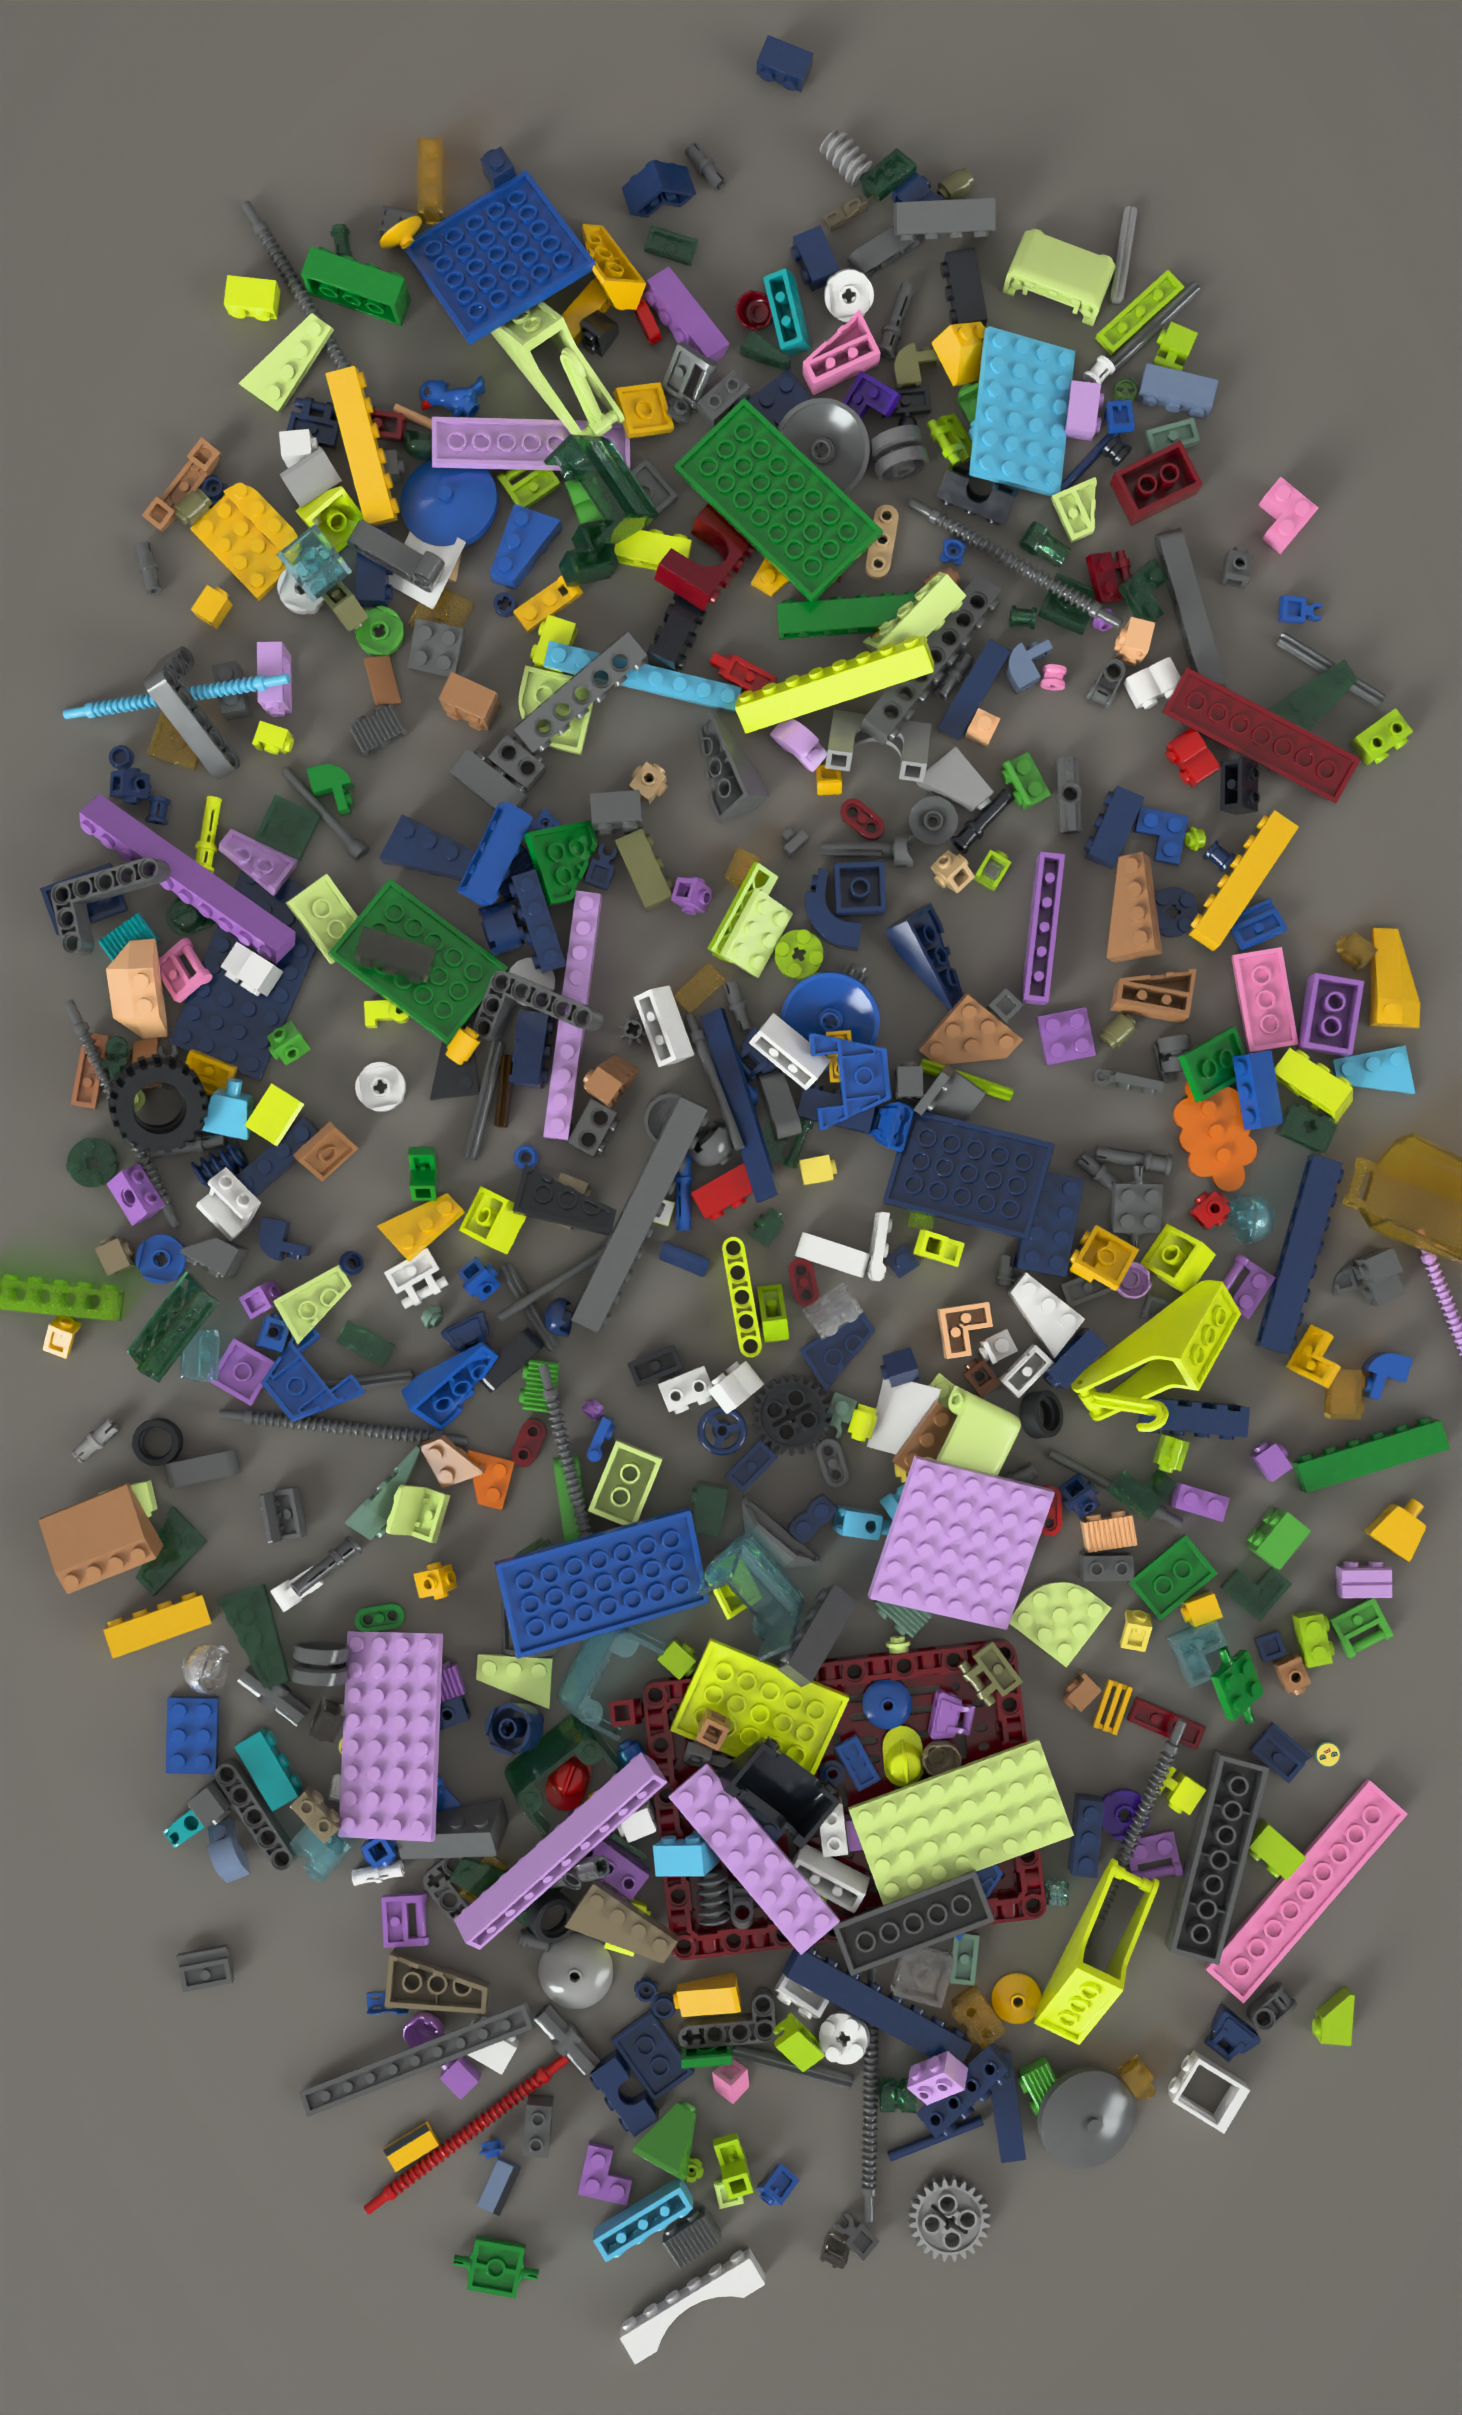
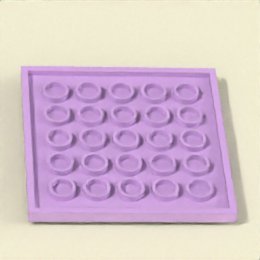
M914 1456L867 1594L868 1597L881 1602L1007 1630L1055 1492L1049 1488Z

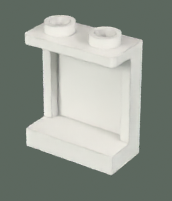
M225 1167L208 1181L211 1190L209 1194L197 1203L196 1207L229 1241H232L249 1227L261 1202Z

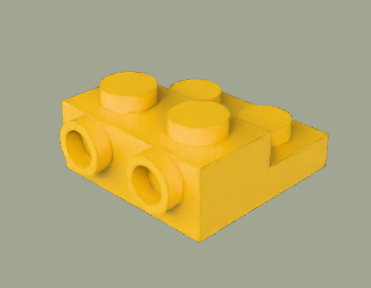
M1095 1225L1091 1233L1086 1230L1079 1242L1083 1247L1080 1251L1075 1249L1069 1259V1262L1072 1263L1070 1271L1090 1283L1095 1279L1116 1291L1139 1249Z

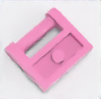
M189 938L181 939L159 958L161 980L174 1001L181 1003L198 987L210 982L212 979V974L208 969L204 968L193 950L194 946ZM182 954H185L196 972L193 977H191L180 959Z

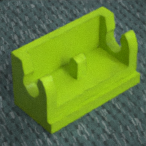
M792 2013L788 2014L787 2018L773 2029V2033L776 2035L785 2030L784 2034L774 2041L775 2047L802 2072H805L825 2057L819 2039Z

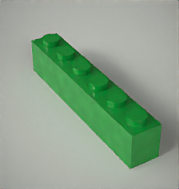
M907 591L904 595H894L892 592H886L877 597L860 594L856 595L855 598L845 599V596L831 597V600L817 598L813 603L808 599L806 602H796L794 599L783 600L782 603H777L779 640L876 633L880 631L878 627L885 621L889 622L898 617V609L909 601L914 602L916 600L914 596L918 591Z
M1431 1416L1423 1417L1416 1420L1417 1424L1409 1427L1408 1424L1397 1425L1393 1427L1394 1431L1386 1434L1384 1431H1378L1369 1434L1370 1438L1363 1441L1360 1438L1346 1441V1446L1337 1448L1336 1445L1323 1448V1453L1313 1455V1453L1298 1456V1461L1292 1462L1300 1490L1309 1493L1449 1450L1450 1447L1441 1420L1432 1419Z

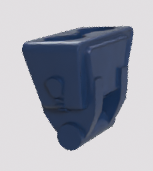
M755 1027L745 1036L740 1047L742 1051L739 1054L744 1074L750 1082L761 1072L768 1074L778 1068L749 1044L758 1031ZM747 1056L757 1066L754 1070L744 1061V1058Z
M480 1311L441 1332L443 1339L455 1351L463 1352L467 1350L468 1345L478 1340L492 1349L486 1338L487 1335L489 1336V1325L484 1311Z
M1224 2004L1219 2005L1211 2023L1212 2031L1204 2041L1207 2046L1227 2062H1230L1237 2054H1244L1261 2043L1257 2031ZM1221 2039L1228 2043L1227 2048L1219 2042Z

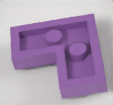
M589 2141L578 2195L627 2206L633 2177L609 2172L614 2147Z

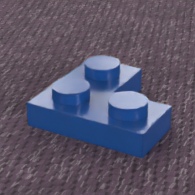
M1140 807L1134 833L1158 837L1153 861L1175 866L1179 865L1189 816Z

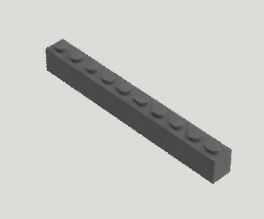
M679 1094L611 1232V1236H609L574 1307L571 1321L597 1333L601 1326L606 1327L611 1317L608 1311L611 1305H617L622 1294L619 1289L622 1283H628L633 1272L630 1269L633 1261L638 1262L644 1249L641 1245L644 1238L647 1240L650 1238L654 1230V1226L651 1224L655 1216L658 1218L661 1216L665 1204L662 1202L666 1194L671 1195L676 1185V1182L673 1180L677 1172L682 1173L687 1163V1159L684 1157L688 1149L691 1151L694 1149L698 1141V1137L695 1135L699 1127L704 1128L708 1121L707 1106Z

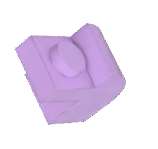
M794 719L780 722L770 733L771 737L784 751L794 754L808 771L814 772L827 756V751L818 742L819 739L809 729Z

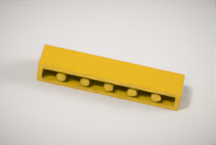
M355 366L328 372L326 377L364 521L373 526L397 521L396 513H400L396 498L391 496L390 488H393L390 474L385 473L383 464L387 463L383 448L378 446L377 438H380L377 423H372L370 413H373L374 410L370 397L366 398L364 388L367 387L364 373L359 372Z
M1275 810L1269 816L1264 814L1256 825L1259 829L1255 836L1251 834L1243 845L1246 850L1242 856L1237 854L1230 864V867L1233 868L1229 875L1224 874L1216 885L1219 887V890L1215 895L1210 894L1203 904L1206 907L1202 915L1198 913L1190 924L1193 929L1189 936L1212 951L1221 945L1299 828V826Z

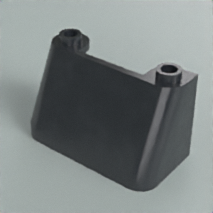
M769 1736L767 1739L760 1737L724 1767L718 1775L719 1780L726 1793L733 1798L737 1795L740 1800L745 1799L778 1824L781 1831H786L789 1835H793L792 1842L802 1849L841 1802L836 1794L838 1790L827 1780L823 1783L779 1749L780 1745Z

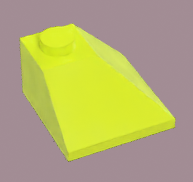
M342 486L327 490L296 510V513L333 557L348 545L347 540L358 521H364L363 514Z

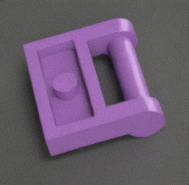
M1237 1254L1234 1258L1235 1263L1226 1275L1223 1283L1229 1291L1243 1267L1249 1270L1232 1298L1241 1312V1316L1250 1319L1276 1277L1255 1265L1243 1255Z
M1172 1829L1141 1835V1838H1137L1139 1843L1134 1845L1136 1850L1131 1852L1133 1857L1128 1858L1130 1860V1864H1128L1130 1873L1149 1880L1169 1875H1175V1877L1183 1875ZM1167 1858L1171 1859V1865L1143 1871L1138 1870L1137 1865Z
M419 1891L382 1895L384 1948L424 1946L430 1943L426 1930L425 1902L428 1901L427 1892ZM408 1903H415L416 1936H410Z

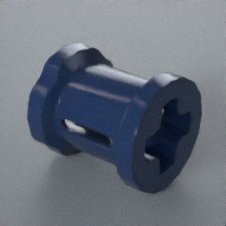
M149 796V815L146 816L145 821L157 825H168L166 815L171 800L160 796ZM160 806L159 815H156L157 807Z
M1216 840L1202 858L1204 860L1209 859L1219 867L1220 872H1223L1236 854L1227 852L1219 846V842Z

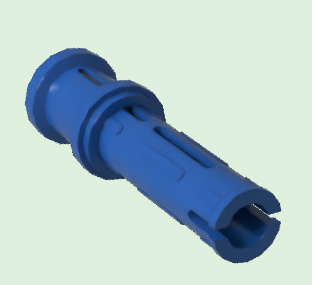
M690 1156L684 1157L687 1159V1163L682 1173L677 1172L673 1180L676 1182L677 1231L692 1230L690 1183H692L694 1177L691 1176V1160L693 1159Z

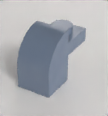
M1049 639L1042 643L1040 640L1033 642L1027 647V651L1021 642L1012 651L1007 662L1006 674L1016 694L1038 683L1041 676L1034 663L1046 657L1052 651L1053 647Z
M229 1818L215 1826L207 1827L210 1841L207 1849L218 1875L226 1883L249 1875L250 1869L247 1853L238 1844L235 1822Z

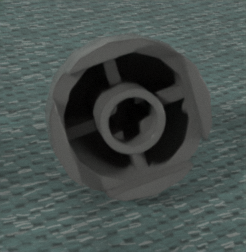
M721 1118L713 1120L716 1125L711 1128L706 1125L696 1133L695 1136L698 1137V1141L692 1151L689 1149L687 1151V1154L699 1165L705 1167L715 1166L718 1163L724 1165L732 1157L730 1153L734 1146L725 1122Z

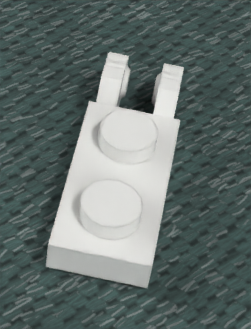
M876 1212L874 1217L867 1276L870 1280L876 1282L882 1280L885 1276L884 1273H886V1267L882 1262L883 1257H887L889 1244L886 1243L887 1233H890L892 1229V1219L889 1218L890 1213Z

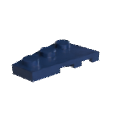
M862 1310L799 1349L825 1392L875 1332V1329Z

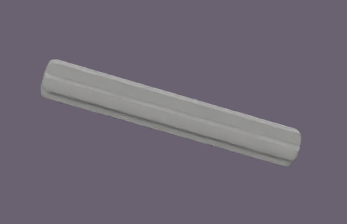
M1126 206L1123 211L1115 263L1116 268L1114 270L1110 295L1111 303L1121 304L1124 300L1138 211L1136 207Z

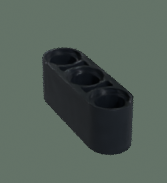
M527 1327L498 1353L499 1357L484 1379L479 1381L492 1393L545 1345Z

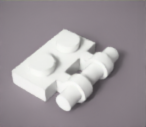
M429 1248L421 1251L410 1262L405 1260L384 1272L396 1294L406 1290L408 1297L401 1300L405 1309L412 1305L417 1306L421 1304L424 1298L431 1294L436 1295L442 1292L441 1289L449 1285L445 1276L438 1280L434 1279L432 1274L441 1269ZM425 1279L428 1285L416 1292L413 1285Z

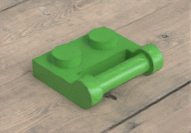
M1367 1598L1328 1619L1348 1659L1355 1657L1357 1652L1384 1638L1388 1640L1394 1637L1375 1598ZM1378 1624L1379 1630L1352 1644L1350 1643V1638Z

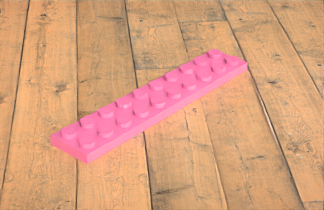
M1367 1778L1302 1853L1306 1857L1305 1861L1288 1880L1281 1877L1225 1942L1220 1964L1216 1965L1208 1962L1204 1966L1205 1970L1242 2003H1245L1407 1816V1813Z

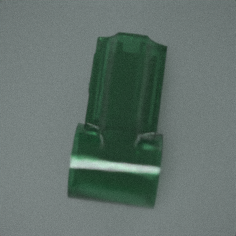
M1036 521L1031 523L1019 541V546L1031 555H1039L1057 568L1062 565L1071 551V548L1051 536L1050 531Z

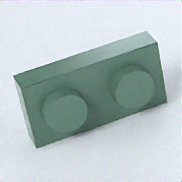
M1194 417L1149 429L1145 432L1150 454L1160 451L1180 440L1184 448L1197 445L1200 442Z
M966 1932L959 1941L956 1937H953L949 1983L975 1986L979 1933Z

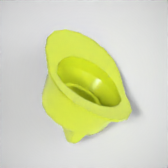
M898 1726L891 1729L883 1739L884 1770L886 1777L891 1783L905 1787L916 1783L923 1774L924 1767L921 1762L922 1742L920 1736L910 1727Z

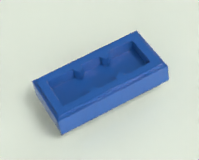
M856 1734L834 1746L859 1792L881 1780Z

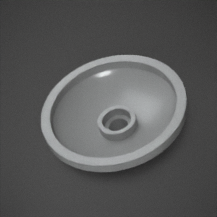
M572 1932L568 1938L559 1943L549 1944L547 1952L544 1951L541 1956L538 1972L540 1984L546 1995L556 2004L569 2009L587 2008L600 2001L608 1992L614 1973L612 1957L608 1949L604 1948L605 1945L600 1940L579 1932ZM576 1972L580 1977L573 1979L570 1974Z

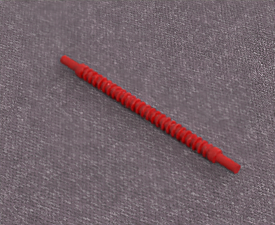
M561 2055L548 2066L540 2067L536 2071V2075L531 2074V2079H525V2084L521 2082L519 2088L514 2087V2092H508V2097L503 2096L502 2101L497 2100V2105L492 2104L491 2110L486 2109L485 2114L480 2113L479 2119L475 2117L474 2123L468 2122V2127L463 2126L462 2132L457 2131L456 2136L451 2135V2140L446 2139L445 2145L440 2144L439 2149L434 2148L433 2154L428 2153V2158L423 2157L422 2162L417 2161L416 2167H410L411 2171L405 2170V2175L400 2174L399 2180L394 2179L393 2184L388 2183L384 2186L383 2192L364 2205L366 2213L370 2215L388 2200L393 2201L398 2197V2192L403 2193L404 2188L408 2189L410 2187L409 2184H415V2179L420 2180L421 2175L425 2176L427 2174V2170L432 2171V2166L437 2167L438 2162L444 2161V2157L449 2158L450 2153L454 2154L456 2148L461 2149V2144L466 2145L467 2139L472 2140L473 2135L478 2136V2131L483 2132L484 2126L489 2127L490 2122L495 2123V2118L500 2119L501 2113L507 2114V2109L512 2110L513 2104L518 2105L519 2100L524 2101V2096L529 2097L530 2091L535 2092L536 2087L541 2088V2083L546 2084L549 2082L551 2076L571 2060L567 2056Z

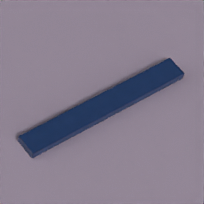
M719 1008L701 1016L700 1019L718 1079L745 1146L740 1151L756 1202L760 1203L780 1195L781 1192L725 1009Z

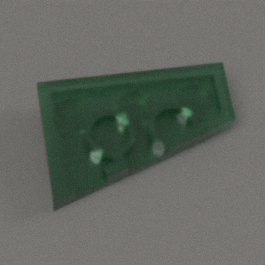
M175 1506L170 1507L167 1514L168 1517L158 1532V1536L163 1543L159 1555L155 1560L142 1564L136 1576V1579L152 1596H156L208 1542Z

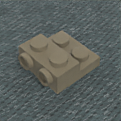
M308 1787L292 1802L290 1807L316 1836L325 1843L340 1829L339 1821L341 1817L335 1809H329L325 1805L323 1796L317 1790H312Z

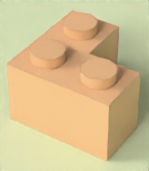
M989 1302L937 1309L944 1358L946 1359L971 1356L968 1330L993 1327Z

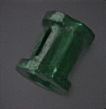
M1012 605L1009 627L1025 626L1029 627L1030 630H1034L1037 607L1023 609Z

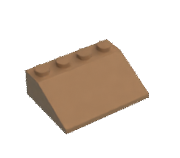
M129 1483L41 1517L38 1520L55 1574L67 1594L155 1560L163 1547L162 1541Z

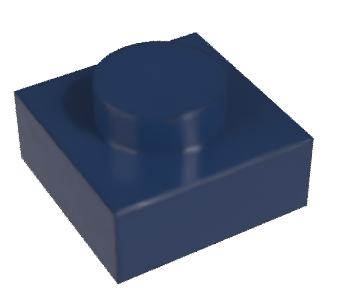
M906 1244L885 1258L899 1279L920 1265Z
M1278 1630L1254 1637L1263 1663L1287 1655Z

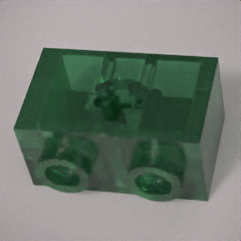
M1296 1103V1105L1287 1106L1282 1116L1283 1124L1278 1125L1275 1134L1319 1154L1326 1153L1338 1125L1332 1123L1333 1119L1320 1113L1317 1116L1310 1113V1108L1302 1104ZM1309 1122L1308 1127L1312 1130L1305 1132L1306 1127L1303 1124Z

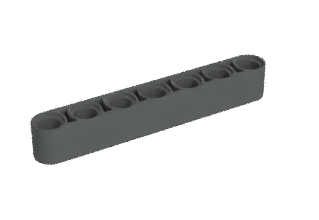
M1176 528L1155 534L1156 550L1190 668L1226 687L1225 675L1181 528Z

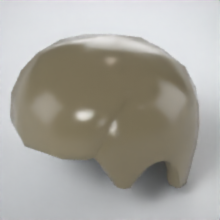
M944 1739L930 1742L923 1750L921 1756L923 1767L932 1776L960 1767L962 1756L957 1747Z

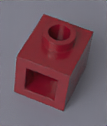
M640 1698L609 1701L611 1727L642 1723L645 1713L644 1705L640 1703Z

